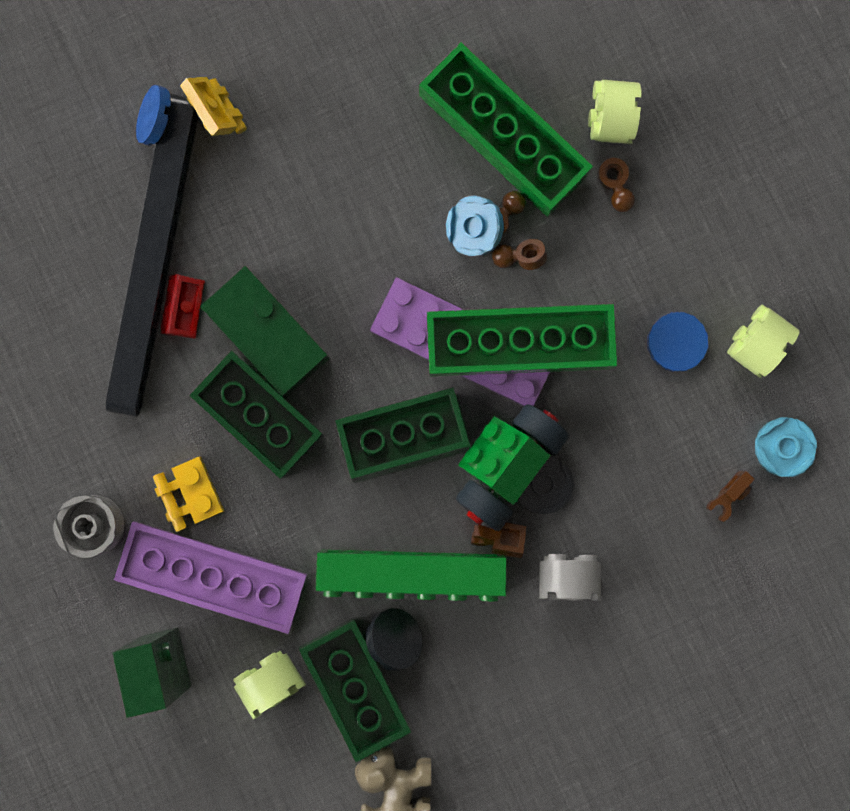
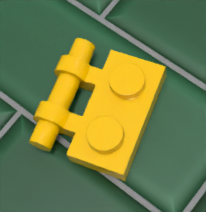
M207 77L187 78L180 85L187 96L188 102L194 107L205 129L209 131L211 136L231 134L234 130L237 134L246 131L247 127L242 121L243 115L238 108H234L228 98V91L224 86H220L216 78L210 80Z
M201 456L171 468L176 478L174 481L168 483L164 472L153 476L157 486L154 490L157 497L162 498L168 512L165 514L168 522H172L176 532L187 528L183 516L191 514L194 523L197 524L225 512ZM178 489L181 490L187 504L180 508L172 493Z

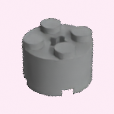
M90 495L78 496L64 503L60 508L57 519L54 521L53 530L55 539L63 550L76 557L89 558L105 554L114 549L124 537L125 524L120 508L110 498ZM92 521L94 527L87 531L86 525Z
M548 554V556H544V561L539 562V599H547L549 594V600L583 601V599H592V601H600L601 562H597V555H579V557H574V560H567V555Z

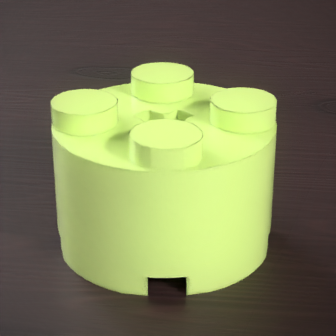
M615 80L594 82L593 99H596L595 109H590L588 117V127H591V140L632 144V139L635 140L640 120L641 107H638L637 101H635V97L641 98V85L639 82Z
M760 305L751 317L753 321L748 327L742 325L732 338L734 343L727 351L733 359L759 378L762 375L764 377L775 369L787 354L784 352L787 342L793 345L799 335V329L764 305Z
M281 651L274 652L259 662L262 666L260 669H248L233 679L236 684L234 689L253 720L261 716L266 710L272 709L299 691L298 689L306 686L287 653L282 654Z

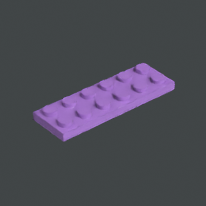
M396 277L370 332L429 360L427 312L463 309ZM550 372L463 375L462 377L522 406L526 404L534 406Z
M133 521L114 580L289 634L308 574Z

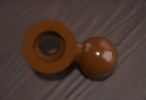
M609 158L600 165L597 173L598 180L603 187L613 189L614 193L611 197L613 208L618 212H627L632 209L635 203L634 194L623 185L628 179L629 169L623 160ZM608 170H615L617 178L614 180L610 179L607 176Z
M518 191L508 192L503 198L502 207L499 209L504 221L502 236L509 229L508 217L520 214L525 209L526 199Z
M528 239L520 243L516 250L506 244L497 246L492 253V260L500 268H508L518 261L523 269L535 270L545 264L547 252L542 241Z

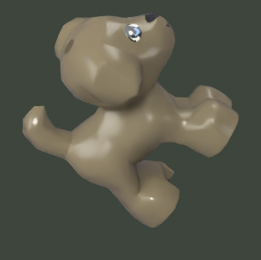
M385 746L372 755L365 757L357 764L355 776L361 789L371 794L384 791L381 807L373 809L364 803L361 805V811H430V798L421 797L415 804L411 803V798L415 788L431 786V758L418 759L415 768L411 770L397 769L393 750Z

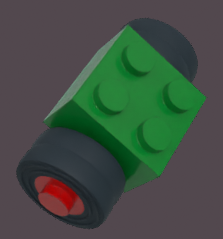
M526 404L513 420L512 425L514 427L495 416L492 418L458 464L474 479L488 488L486 490L472 480L465 484L455 500L468 510L466 516L480 526L484 522L495 531L499 532L513 511L499 500L498 497L500 496L514 505L551 455L555 456L558 454L562 446L569 439L570 435L558 424L559 420L546 410L542 412L536 407Z

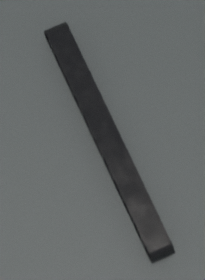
M170 94L171 106H165L164 114L168 115V122L161 138L156 142L106 397L107 412L134 417L139 416L143 405L199 118L194 107L188 102L187 97Z

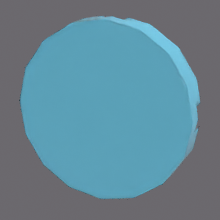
M781 417L767 422L759 430L755 440V454L760 465L769 473L779 477H794L804 473L815 460L817 440L813 431L803 421Z

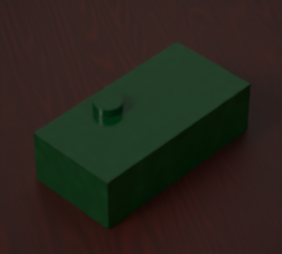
M246 266L200 306L284 398L290 396L330 359Z
M232 350L189 395L280 479L292 469L323 435Z
M453 387L335 420L350 478L354 484L466 453L470 449V443Z
M350 619L298 647L355 762L411 733L380 669L371 657L366 642L354 619Z
M178 627L143 635L112 652L126 718L166 709L191 687Z

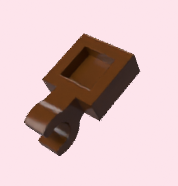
M738 471L720 490L719 495L708 502L706 509L712 511L716 505H721L723 513L718 517V520L726 521L732 513V501L744 499L752 490V487L749 485L755 478L747 471Z
M505 522V525L498 532L483 525H475L471 544L476 546L492 545L491 553L522 558L527 526Z

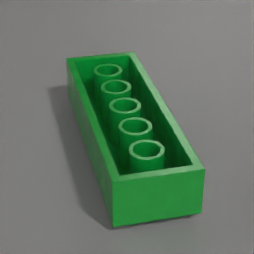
M462 42L419 84V96L547 218L582 183L593 168L581 154Z
M614 304L427 312L429 377L609 370L617 366Z
M322 549L317 553L316 591H323L324 597H342L344 592H355L356 598H373L375 593H386V598L404 599L405 593L417 594V599L435 600L436 594L448 595V600L465 601L467 600V595H478L480 601L495 602L498 601V596H506V557L499 554Z

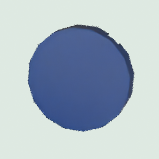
M153 85L143 99L136 125V138L141 144L148 146L155 144L159 141L168 122V115L164 114L165 106H171L170 93L165 87Z
M671 312L660 317L652 326L647 336V349L652 360L657 365L671 372H683L697 366L705 357L708 349V334L704 325L695 316L685 312Z

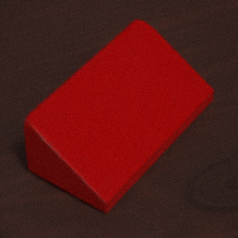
M178 274L170 275L161 334L196 339L205 280Z

